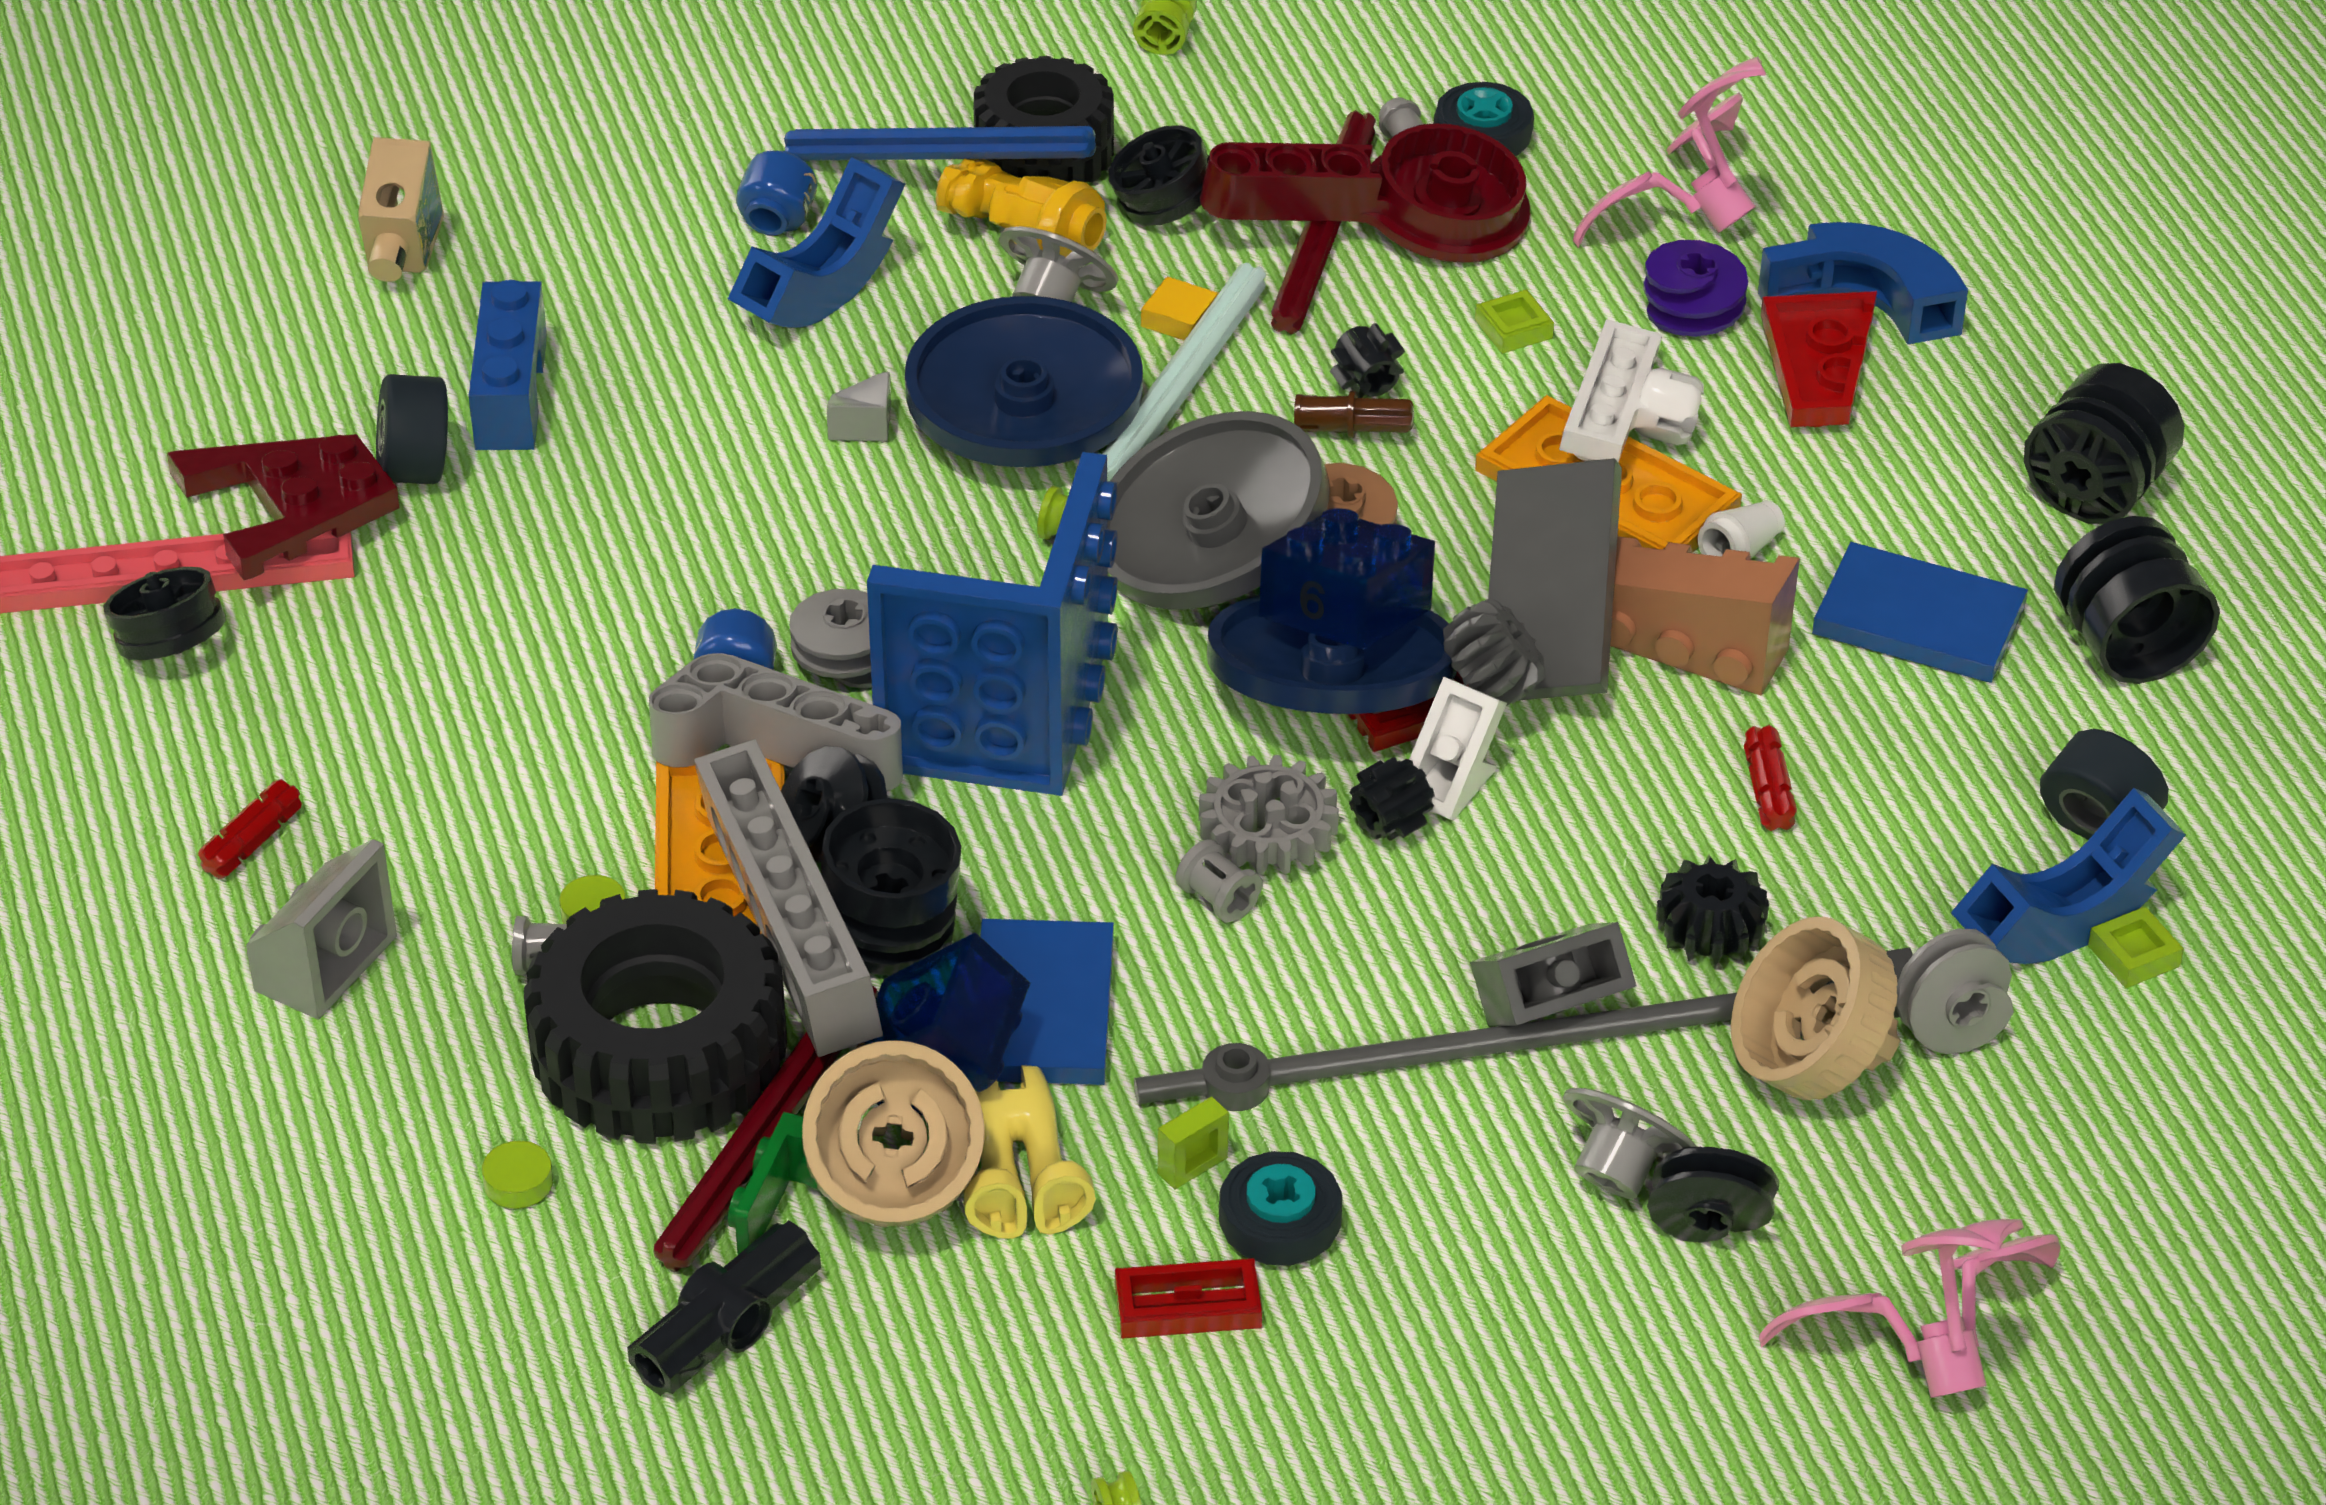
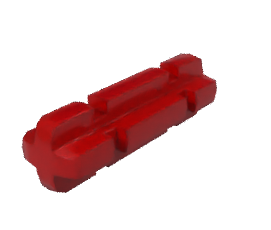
M1771 725L1763 728L1752 726L1745 733L1744 750L1747 761L1751 764L1748 767L1756 802L1761 806L1758 809L1761 824L1770 831L1779 827L1788 830L1796 822L1794 815L1797 812L1794 795L1790 792L1792 786L1784 753L1779 749L1782 747L1779 732Z
M282 779L273 781L260 793L259 796L262 801L259 798H255L219 831L223 836L222 838L219 835H214L200 848L198 856L201 860L200 866L202 869L218 879L226 878L242 863L238 857L242 860L247 859L281 827L278 820L281 823H286L299 811L302 806L299 799V790L294 785L290 786Z

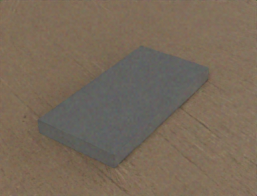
M1615 458L1498 471L1488 598H1492L1500 602L1502 606L1511 609L1515 618L1520 623H1524L1528 634L1536 640L1535 646L1544 658L1545 679L1535 686L1533 692L1521 700L1607 693L1622 474V467Z

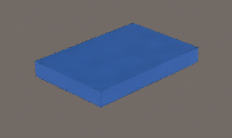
M1850 542L1814 617L1812 634L1992 683L2026 605L2028 589Z
M982 919L969 1062L970 1081H974L975 1075L979 1072L995 1068L997 1082H1021V1065L1041 1068L1048 1083L1105 1085L1114 922Z

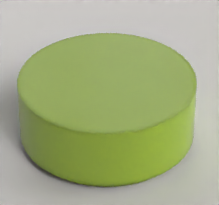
M588 875L571 881L564 887L559 898L562 923L566 924L570 916L585 907L590 912L600 908L602 899L620 894L622 900L626 899L624 889L614 879L602 875Z
M510 1141L503 1143L491 1150L482 1164L485 1192L490 1200L502 1207L519 1209L535 1205L548 1195L553 1185L550 1156L541 1146L532 1142Z

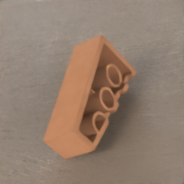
M1617 536L1610 646L1761 696L1789 650L1800 558L1779 555L1774 563L1751 560L1750 552L1729 549L1725 550L1722 557L1692 553L1691 545L1668 542L1663 549L1645 548L1640 545L1636 538Z

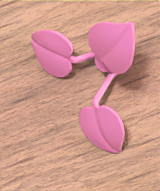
M1759 57L1735 65L1720 77L1703 86L1678 112V116L1682 120L1695 111L1698 120L1683 130L1666 151L1670 155L1689 141H1695L1709 168L1708 171L1690 183L1696 193L1691 196L1658 172L1652 174L1650 171L1645 172L1611 190L1590 209L1579 223L1573 236V242L1578 248L1590 225L1603 210L1628 196L1654 187L1664 189L1683 202L1691 214L1701 208L1718 233L1728 228L1756 207L1730 170L1715 134L1716 131H1732L1734 129L1743 96L1739 92L1723 100L1711 110L1710 108L1718 95L1740 80L1752 76L1766 75Z
M1993 1219L1972 1223L1963 1228L1931 1232L1904 1243L1901 1246L1903 1256H1910L1934 1249L1939 1251L1947 1320L1921 1326L1924 1339L1917 1342L1887 1296H1882L1881 1293H1866L1818 1298L1788 1309L1774 1318L1760 1333L1759 1341L1761 1348L1787 1326L1812 1314L1830 1311L1878 1313L1888 1320L1903 1343L1908 1363L1918 1360L1922 1361L1930 1398L1987 1386L1976 1335V1276L1997 1261H2028L2053 1268L2061 1249L2058 1236L2054 1234L2034 1235L2003 1243L2009 1234L2024 1228L2022 1219ZM1959 1245L1981 1247L1953 1259V1254ZM1961 1268L1962 1317L1960 1316L1955 1270Z

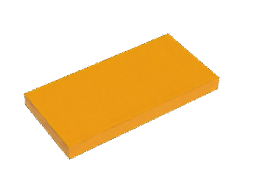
M1546 395L1476 454L1475 471L1497 482L1498 471L1584 462L1576 457L1575 454L1559 450L1563 431L1572 407ZM1628 436L1619 460L1622 474L1618 536L1636 538L1640 545L1645 548L1663 549L1668 542L1691 545L1693 553L1699 548L1698 533L1707 517L1716 512L1741 507L1742 494Z
M765 758L781 790L785 783V765ZM656 761L655 889H657L658 895L674 896L675 890L694 892L697 895V900L707 902L712 897L729 905L732 908L733 916L741 912L757 925L707 817L695 765L670 767Z

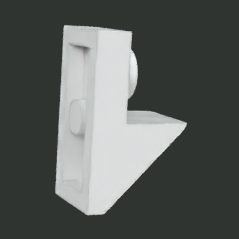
M1446 677L1442 679L1409 760H1412L1413 765L1418 769L1424 771L1427 775L1425 778L1434 790L1435 797L1432 798L1434 807L1431 811L1448 819L1455 820L1496 770L1497 766L1484 761V758L1507 703Z

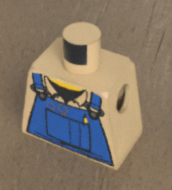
M373 137L359 205L358 220L369 273L378 280L393 282L402 276V272L420 273L427 269L443 221L444 212L430 141ZM401 188L405 192V197L398 205L397 196Z

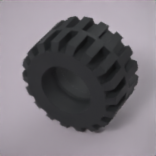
M1039 56V58L1035 59L1025 57L1015 59L1013 64L1004 63L996 67L995 73H987L981 79V86L975 88L973 101L974 127L1090 126L1095 131L1096 150L1091 157L986 159L997 164L1002 171L1020 178L1024 176L1051 177L1067 182L1093 183L1101 177V171H1106L1110 167L1112 156H1114V94L1112 87L1108 86V80L1102 74L1094 73V68L1085 63L1075 64L1073 59L1064 57L1061 59H1054L1051 56Z

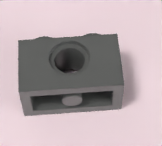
M1618 922L1586 924L1470 962L1488 1026H1517L1637 987Z

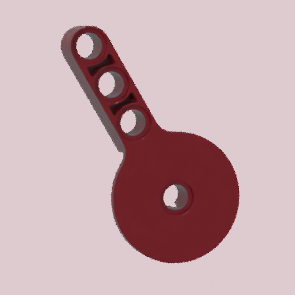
M1440 123L1418 125L1399 132L1388 141L1382 155L1377 157L1372 164L1370 157L1373 145L1221 143L1210 151L1200 196V203L1203 209L1210 215L1220 219L1362 222L1377 228L1387 238L1411 252L1436 260L1460 263L1484 261L1510 251L1523 238L1530 218V203L1525 192L1526 176L1522 165L1515 155L1503 144L1484 133L1463 126Z

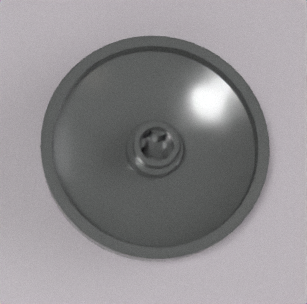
M1251 411L1226 412L1199 418L1180 425L1154 439L1134 454L1110 480V482L1117 483V501L1113 519L1108 520V529L1117 530V550L1113 567L1108 568V576L1117 577V589L1128 598L1150 607L1170 610L1197 609L1220 604L1240 597L1270 581L1287 568L1305 550L1320 528L1329 503L1330 483L1327 469L1314 442L1300 427L1291 421L1268 413Z

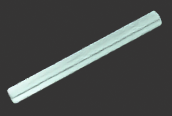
M1244 263L1235 270L1144 395L1137 415L1131 424L1102 453L1107 455V481H1110L1134 454L1161 434L1265 289L1266 284L1263 279L1266 273L1260 266L1254 268L1249 263Z

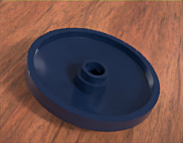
M1002 297L960 308L947 314L927 328L912 346L905 365V394L907 406L915 423L931 440L952 453L973 461L996 466L1041 467L1076 460L1081 457L1082 452L1093 453L1121 435L1131 424L1141 405L1143 396V366L1139 351L1129 335L1114 321L1093 309L1077 303L1049 297Z
M1311 587L1308 589L1307 594L1317 595L1324 605L1323 616L1316 620L1307 617L1302 611L1300 605V592L1302 588L1267 592L1243 599L1225 608L1211 621L1208 629L1207 661L1215 676L1228 687L1247 697L1287 709L1326 714H1364L1401 709L1435 697L1443 677L1454 680L1458 672L1452 668L1453 661L1444 651L1443 628L1449 624L1445 619L1416 603L1377 592L1322 587L1325 592L1324 595L1318 593L1316 588ZM1309 600L1307 608L1311 613H1316L1318 611V604L1314 600Z

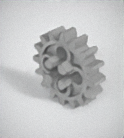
M1274 755L1269 765H1260L1254 756H1248L1247 768L1242 770L1228 763L1224 765L1223 779L1209 777L1207 779L1206 794H1200L1201 839H1211L1220 844L1225 854L1231 853V862L1237 867H1241L1246 861L1255 863V871L1259 875L1265 873L1268 864H1277L1283 874L1290 873L1291 861L1296 859L1307 866H1311L1314 864L1315 850L1328 853L1331 849V835H1337L1339 808H1337L1336 789H1325L1326 776L1322 772L1307 777L1306 762L1300 760L1291 768L1283 767L1281 755Z

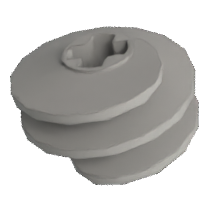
M832 589L815 593L800 602L790 616L789 627L793 658L803 669L816 675L834 678L836 681L849 687L863 689L872 687L867 593L857 589Z
M1958 928L1937 935L1921 946L1903 967L1897 981L1898 996L1895 1008L1902 1022L1928 1050L1943 1054L1969 1052L1989 1043L2007 1026L2014 1013L2011 998L2007 994L2012 977L2009 961L2002 952L1996 949L1995 944L1988 936L1976 929Z

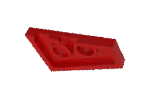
M1877 291L1762 297L1761 318L1790 427H1821L1849 424L1875 311Z

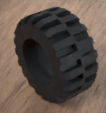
M657 889L638 890V897L623 900L620 894L602 899L600 908L591 912L586 907L576 912L566 921L567 928L565 930L557 927L541 944L542 952L539 951L532 958L526 973L527 984L524 987V1005L531 1063L535 1078L541 1081L542 1092L549 1101L559 1109L563 1107L564 1115L584 1128L592 1123L596 1127V1132L602 1136L619 1140L621 1134L634 1136L636 1143L656 1144V1137L674 1136L675 1142L693 1139L697 1130L708 1127L712 1133L728 1125L732 1121L731 1114L736 1111L742 1115L754 1106L761 1096V1091L767 1088L779 1071L780 1062L786 1056L787 1031L782 967L778 964V953L770 939L760 934V927L741 912L733 916L732 908L726 903L712 897L707 902L699 901L694 892L675 890L674 896L658 895ZM651 1003H678L702 1011L682 1023L661 1028H634L611 1021V1019L624 1011Z

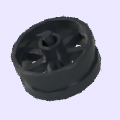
M1182 125L1163 126L1145 132L1130 141L1115 156L1109 167V183L1120 198V204L1131 221L1144 226L1163 225L1179 220L1201 206L1200 196L1209 159L1207 148L1194 129Z
M178 567L159 572H150L112 594L103 605L109 627L114 629V640L119 654L129 660H151L167 657L173 654H180L206 641L218 632L226 619L220 600L215 597L216 591L210 572L201 567Z

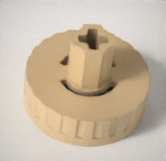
M1816 916L1805 918L1792 923L1777 933L1760 950L1750 964L1741 981L1734 1001L1731 1017V1040L1736 1058L1744 1070L1757 1079L1794 1098L1798 1097L1802 1100L1811 1101L1812 1099L1820 1100L1827 1098L1834 1093L1837 1094L1859 1078L1865 1069L1873 1071L1881 1063L1891 1061L1901 1040L1897 1034L1898 1020L1894 1018L1898 996L1897 975H1895L1894 964L1891 958L1888 957L1887 951L1872 939L1828 917ZM1830 981H1834V983L1825 985V984H1827V983L1830 982ZM1800 1032H1802V1036H1803V1039H1804V1040H1801V1038H1800Z
M882 1041L852 1050L839 1058L823 1073L814 1086L806 1104L802 1124V1143L809 1173L816 1181L817 1188L824 1197H827L833 1203V1206L863 1223L868 1222L880 1227H905L913 1223H922L932 1219L934 1215L944 1212L952 1206V1203L958 1197H961L978 1168L984 1145L985 1125L981 1104L973 1086L952 1061L937 1051L923 1045L905 1041ZM883 1101L884 1103H882V1104H880V1105H878V1106L872 1108V1109L867 1113V1115L863 1118V1120H862V1122H861V1125H860V1128H859V1131H858V1136H857V1129H858V1126H859L861 1117L866 1113V1111H867L871 1106H873V1105H875V1104H877V1103ZM911 1105H913L914 1107H916V1108L923 1114V1116H924V1118H925V1120H926V1122H927V1124H928V1132H929V1141H928V1144H927V1127H926V1125H925V1123H924V1121H923L921 1115H920L918 1112H916V1111L911 1107ZM887 1125H897L901 1127V1138L912 1141V1145L900 1146L899 1150L884 1148L883 1143L873 1141L872 1139L873 1136H884L887 1131Z

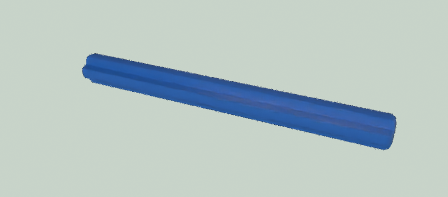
M1090 126L796 129L788 131L784 137L785 151L797 154L804 161L850 160L851 157L859 160L1086 158L1093 156L1096 150L1095 131Z

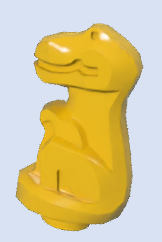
M963 159L959 164L945 167L936 189L935 199L938 211L950 214L958 213L966 218L976 217L982 219L989 217V222L1003 228L1031 227L1046 230L1071 239L1092 251L1100 244L1106 229L1105 202L1098 191L1086 182H1067L1056 178L1024 176L1020 178L1002 171L997 164L986 159ZM1036 238L1040 250H1043L1042 240ZM1060 246V255L1067 257L1072 252V250Z

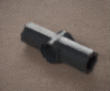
M788 1220L783 1225L779 1223L773 1225L724 1267L716 1262L706 1263L689 1277L681 1290L678 1305L627 1347L629 1363L637 1371L643 1384L659 1396L665 1392L673 1394L726 1348L734 1353H739L753 1346L768 1327L772 1317V1310L821 1269L820 1252L813 1246L807 1233Z

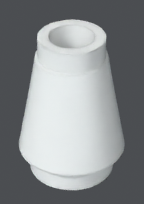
M1765 500L1760 503L1713 513L1707 517L1704 525L1699 530V550L1704 555L1721 557L1726 549L1750 552L1752 558L1777 534L1782 532L1785 525L1783 512L1777 504Z

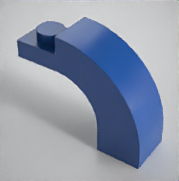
M851 157L822 219L812 233L796 247L785 252L775 253L752 246L729 294L728 300L763 320L782 327L800 328L822 321L849 302L865 286L881 264L893 242V239L884 235L883 232L905 187V183L863 160Z
M1849 222L1818 223L1809 225L1806 241L1766 247L1762 250L1758 294L1761 300L1764 296L1877 291L1875 306L1883 310L1893 320L1907 345L1962 335L1968 295L1966 285L1954 267L1943 256L1910 236L1868 224Z
M2133 788L2093 836L2069 858L2049 869L2031 874L2016 873L1992 864L1952 910L1951 914L1964 929H1976L1988 936L1995 944L1996 949L2002 952L2010 963L2033 964L2053 960L2087 946L2092 927L2135 911L2145 904L2158 890L2148 879L2186 834L2147 793Z

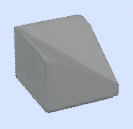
M890 372L879 373L832 394L827 404L828 440L888 441L891 411Z

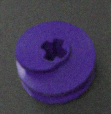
M1677 240L1662 244L1650 252L1645 263L1646 277L1643 290L1649 301L1646 309L1648 318L1656 327L1675 335L1699 337L1717 334L1733 326L1743 315L1747 301L1746 291L1749 281L1746 267L1735 254L1720 245L1702 240Z

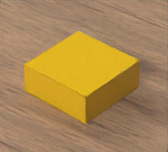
M1167 276L1141 308V327L1185 340L1219 293Z

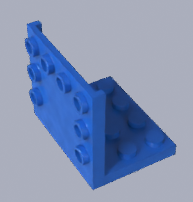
M1082 452L1040 587L872 565L867 580L873 705L893 712L901 720L903 774L1063 796L1077 745L1087 746L1090 739L1093 711L1092 708H1089L1090 702L1100 703L1103 695L1105 666L1101 665L1102 661L1113 660L1117 644L1118 626L1116 623L1108 622V614L1112 615L1115 608L1118 587L1117 577L1108 576V568L1113 567L1117 550V530L1108 529V520L1113 519L1116 508L1117 483L1107 481V455Z

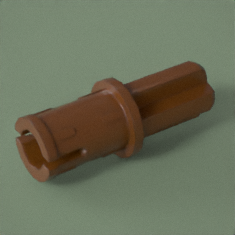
M1350 391L1348 396L1296 394L1294 424L1304 432L1347 433L1348 438H1355L1357 432L1407 433L1412 429L1414 423L1413 402L1409 399L1358 398L1356 391Z

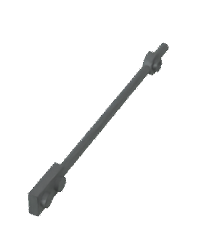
M1911 948L1887 951L1888 957L1891 958L1894 964L1897 981L1903 967L1913 956ZM1830 981V982H1828V983L1825 984V985L1834 983V981ZM1737 993L1532 1021L1517 1026H1497L1267 1059L1259 1049L1243 1043H1229L1210 1051L1200 1069L1134 1078L1135 1097L1139 1105L1205 1095L1206 1098L1212 1096L1228 1111H1245L1261 1104L1269 1093V1087L1273 1085L1730 1021ZM1895 1008L1894 1018L1900 1017Z

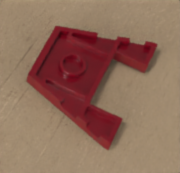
M357 434L177 450L167 453L170 474L186 498L248 483L275 520L223 534L226 556L243 580L252 579L264 573L263 562L281 553L289 561L307 553L306 541L329 530H332V535L338 538L400 508L397 486L387 473L383 471L381 465Z

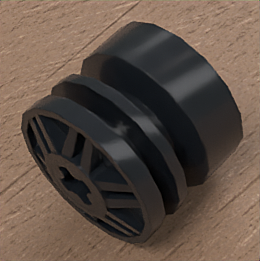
M2121 363L2097 364L2083 371L2064 392L2058 403L2052 406L2045 417L2034 427L2025 441L2024 464L2031 483L2051 506L2061 513L2087 524H2105L2111 520L2125 517L2145 494L2151 483L2156 481L2183 445L2185 425L2175 400L2162 384L2144 371Z
M2129 516L2111 520L2084 535L2068 550L2056 570L2053 589L2060 606L2070 616L2074 627L2084 635L2087 646L2105 673L2119 682L2141 684L2163 679L2185 667L2199 655L2217 630L2220 609L2215 595L2197 569L2189 565L2185 552L2176 544L2168 528L2154 518Z
M883 798L860 802L839 813L825 831L822 847L821 875L868 972L871 974L895 976L918 972L938 961L952 944L962 846L955 828L940 813L915 801Z

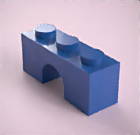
M504 280L501 282H483L469 388V404L475 450H535L539 414L536 373H543L547 341L541 281Z

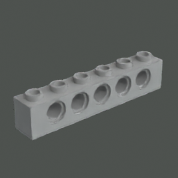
M756 739L695 758L694 763L709 822L758 927H760L761 934L770 939L778 953V964L782 967L783 982L818 1057L883 1036L870 974Z

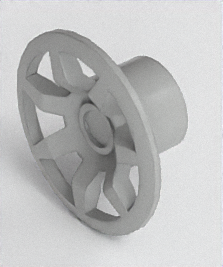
M1031 227L1005 228L1000 235L999 241L1004 250L1012 258L1024 265L1012 297L1038 296L1073 302L1078 287L1097 292L1110 291L1116 287L1118 276L1115 270L1095 252L1071 239ZM1036 238L1042 240L1043 250H1040ZM1060 246L1068 248L1072 252L1067 257L1059 254Z
M1570 1088L1564 1093L1563 1100L1567 1107L1593 1127L1574 1169L1585 1180L1607 1192L1623 1198L1636 1199L1656 1157L1664 1159L1673 1151L1686 1147H1697L1688 1136L1675 1126L1629 1101L1605 1092L1586 1088ZM1612 1107L1623 1111L1621 1118L1614 1117ZM1639 1120L1652 1126L1644 1130L1638 1127Z

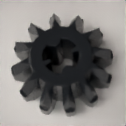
M1708 855L1703 865L1699 866L1691 861L1683 860L1677 872L1666 873L1665 881L1660 889V899L1657 901L1656 920L1658 921V929L1663 931L1666 937L1667 948H1684L1688 962L1699 955L1708 956L1716 967L1722 955H1727L1741 961L1748 948L1759 946L1760 939L1764 935L1765 922L1768 918L1769 900L1767 899V891L1760 888L1757 872H1740L1736 859L1726 865L1716 864L1712 857Z

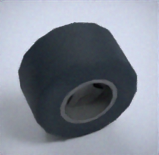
M389 374L383 378L379 394L376 460L381 465L383 471L395 483H438L444 470L448 434V398L445 381L441 377Z
M2099 729L2077 732L2040 778V794L2047 810L2062 827L2087 840L2093 836L2133 788L2147 793L2162 810L2168 803V785L2161 770L2152 759L2132 742L2115 733Z

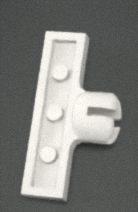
M1606 319L1565 425L1559 450L1575 454L1576 457L1583 461L1615 458L1619 463L1629 432L1634 428L1638 433L1647 438L1677 446L1687 444L1692 437V432L1698 419V410L1702 400L1701 395H1704V384L1697 377L1665 368L1652 369L1663 334Z

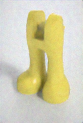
M1021 1065V1088L1000 1090L995 1068L976 1074L973 1088L978 1096L983 1112L985 1125L984 1145L981 1154L982 1169L972 1177L964 1191L963 1204L968 1222L981 1232L997 1238L1013 1239L1021 1236L1025 1231L1027 1225V1205L1024 1189L1020 1183L1015 1166L1013 1143L1019 1141L1025 1145L1032 1191V1210L1036 1228L1040 1233L1051 1235L1063 1232L1079 1223L1093 1210L1096 1200L1093 1181L1083 1166L1074 1161H1062L1055 1105L1048 1082L1041 1068Z

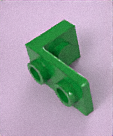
M783 1112L771 1138L762 1137L757 1146L753 1160V1175L747 1187L739 1186L733 1194L728 1211V1225L736 1230L738 1255L765 1233L790 1181L806 1184L809 1187L818 1189L816 1181L811 1177L807 1168V1161L803 1151L802 1116Z

